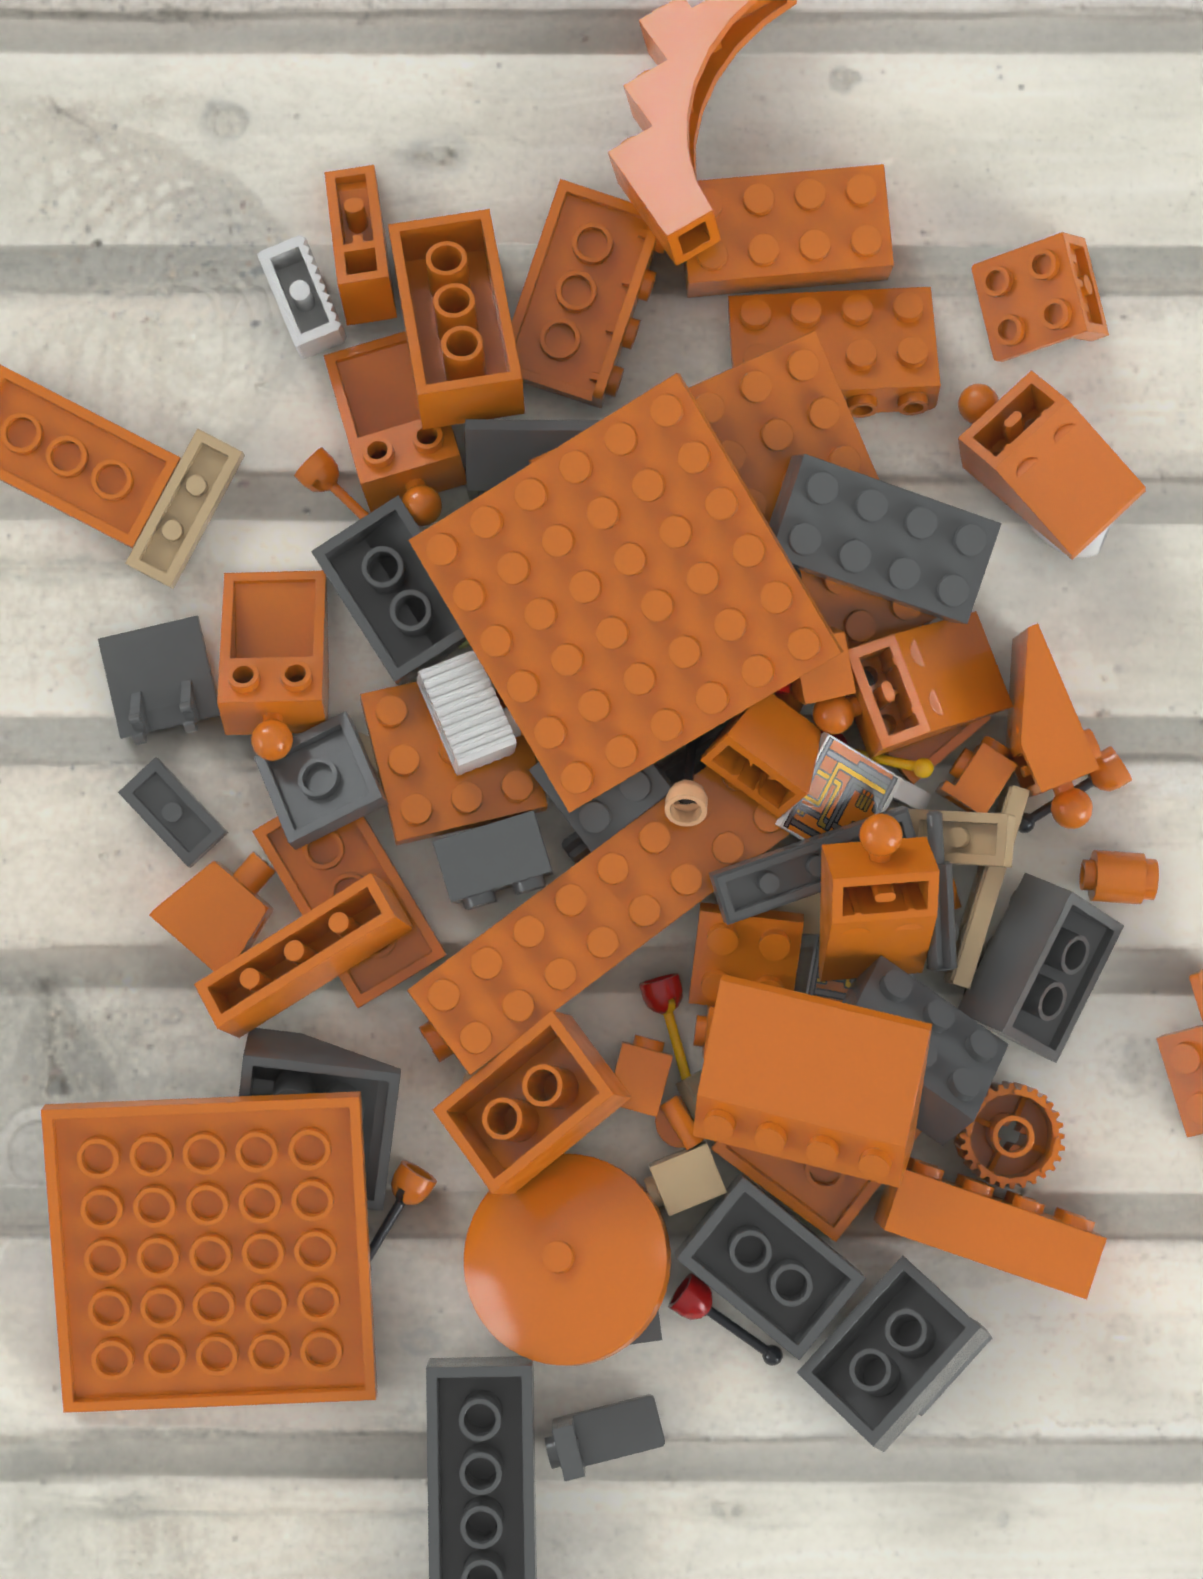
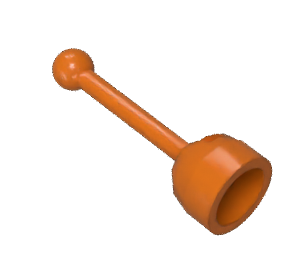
M323 447L315 451L294 474V477L312 492L331 491L359 519L369 514L337 483L339 477L338 465Z

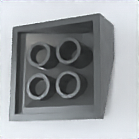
M255 1028L248 1032L242 1061L239 1096L361 1091L367 1209L383 1211L401 1069L302 1033Z

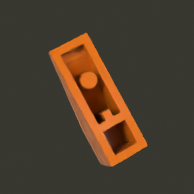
M368 165L324 172L337 285L346 324L349 326L397 318L375 166Z

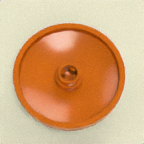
M562 1154L513 1195L492 1194L489 1190L473 1215L465 1241V1282L469 1297L480 1320L489 1332L507 1348L520 1356L544 1364L560 1366L591 1364L617 1354L629 1346L644 1332L656 1316L663 1302L670 1278L671 1248L669 1235L661 1212L649 1193L635 1178L624 1170L595 1157L581 1154Z

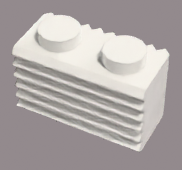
M298 235L257 253L301 359H307L344 344L347 338L307 239Z
M473 650L418 671L417 684L456 776L514 753L517 744L515 737L521 735V730L508 708L501 707L500 701L496 696V688Z

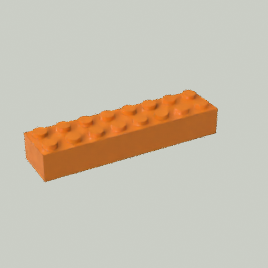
M706 766L694 775V781L702 785L708 798L707 815L701 823L687 827L674 824L666 817V797L410 987L407 992L467 1073L471 1075L516 1041L549 1012L559 1009L713 893L714 890L709 877L710 872L764 854L791 833L775 825L778 817Z

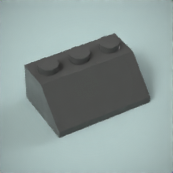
M465 419L468 498H477L530 465L528 460L559 447L600 420Z
M396 496L313 549L311 553L397 685H403L417 677L418 671L436 665L445 659L467 639L408 541L422 531L399 496Z
M1025 873L1018 888L1010 898L1009 906L995 934L987 944L986 952L974 974L970 989L965 988L958 1009L983 1027L1057 1063L1124 925L1074 892Z

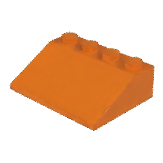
M723 974L719 983L697 1093L693 1136L899 1188L913 1150L933 1024Z

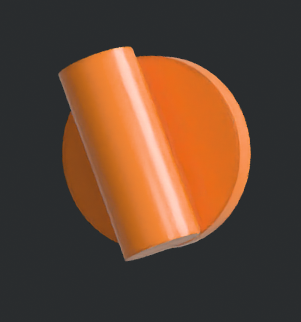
M676 1095L660 1105L658 1115L655 1118V1125L659 1136L664 1142L673 1147L689 1150L704 1140V1138L693 1136L694 1121L681 1096Z

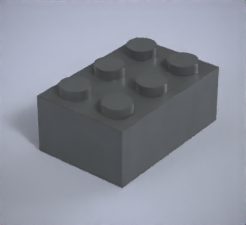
M881 955L851 983L842 1002L933 1024L916 1128L944 1146L975 1120L1009 1044Z
M739 1172L726 1188L727 1193L717 1199L675 1251L676 1259L795 1358L800 1360L866 1278L860 1270Z
M902 1255L797 1371V1374L873 1447L885 1452L988 1338L989 1334Z

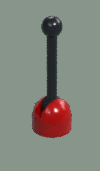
M693 1273L685 1277L671 1297L668 1307L681 1317L694 1320L701 1319L707 1315L760 1352L766 1364L775 1366L781 1362L783 1353L778 1346L766 1345L712 1307L711 1289Z

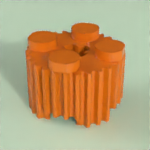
M1002 1081V1084L992 1082L975 1120L954 1138L957 1154L965 1160L963 1164L971 1169L973 1174L991 1185L995 1184L1003 1189L1005 1186L1014 1189L1015 1185L1021 1188L1026 1187V1181L1036 1184L1037 1176L1044 1179L1047 1170L1055 1171L1056 1168L1053 1163L1054 1161L1060 1162L1062 1158L1058 1153L1059 1151H1065V1146L1061 1145V1139L1065 1138V1134L1059 1133L1063 1123L1056 1120L1060 1116L1059 1112L1052 1110L1054 1104L1047 1101L1048 1097L1045 1094L1039 1093L1035 1088L1017 1082ZM1011 1121H1015L1017 1124L1013 1130L1020 1132L1019 1138L1016 1143L1007 1141L1002 1148L999 1144L1002 1138L998 1137V1132L1002 1126H1008Z

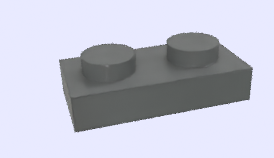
M157 757L118 792L190 868L229 833Z

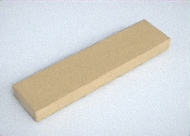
M1011 785L1002 789L995 813L1016 816L1015 843L1030 790ZM978 866L959 927L958 940L956 941L958 967L946 971L944 976L945 983L970 989L1007 867Z

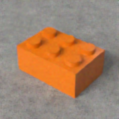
M551 1011L432 1110L492 1194L513 1195L632 1097L574 1018L568 1014Z

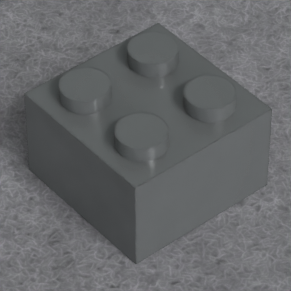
M534 810L432 841L450 902L455 904L463 902L465 910L497 902L494 892L510 887L514 888L517 895L546 887L544 877L554 874Z

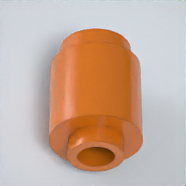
M1093 850L1090 860L1083 859L1081 862L1079 875L1080 889L1088 891L1090 901L1140 905L1143 900H1154L1156 897L1159 882L1158 862L1156 859H1146L1144 853Z

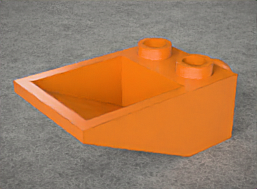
M403 331L323 355L360 485L370 512L399 496L418 526H428L434 523L442 511V501L438 493L467 484L466 474L452 426L422 430L406 332Z
M1032 370L1001 399H998L996 392L985 384L970 385L961 393L958 400L959 412L967 422L972 424L958 437L962 468L1070 559L1073 560L1146 492L1144 484L1072 403Z
M323 570L224 573L217 704L225 735H252L251 744L253 750L259 757L265 760L276 761L285 757L293 745L292 733H302L328 720L327 576Z
M977 611L971 612L968 624L951 623L942 620L894 633L848 649L856 693L816 702L813 708V719L821 731L832 735L845 732L855 719L868 756L873 758L1008 710L1013 707ZM864 670L872 674L874 678L872 686L869 685ZM882 718L887 719L892 725V731L889 735Z
M1037 623L1012 639L1009 696L1013 707L1008 709L1005 747L1011 751L1008 759L1018 765L1014 770V774L1019 786L1030 790L1029 797L1053 789L1055 797L1051 803V814L1054 820L1064 828L1076 829L1082 827L1090 820L1093 805L1087 793L1081 789L1074 788L1072 780L1099 770L1096 759L1101 757V751L1091 729L1083 730Z
M879 813L868 817L860 828V842L822 844L819 937L820 981L857 978L881 955L908 974L923 973L938 914L940 870L927 837L902 838L903 833L899 822L888 814Z

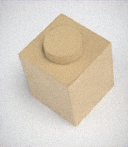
M706 1140L689 1150L683 1149L648 1163L652 1176L643 1179L647 1191L657 1207L665 1205L669 1216L727 1193Z

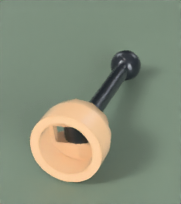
M702 735L686 744L683 780L674 783L666 795V817L679 826L697 825L707 815V794L702 785L694 781L696 745L701 741Z

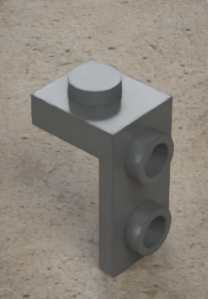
M651 1394L554 1418L552 1421L553 1436L544 1438L551 1468L561 1467L564 1481L585 1477V1466L660 1448L665 1444L655 1398Z

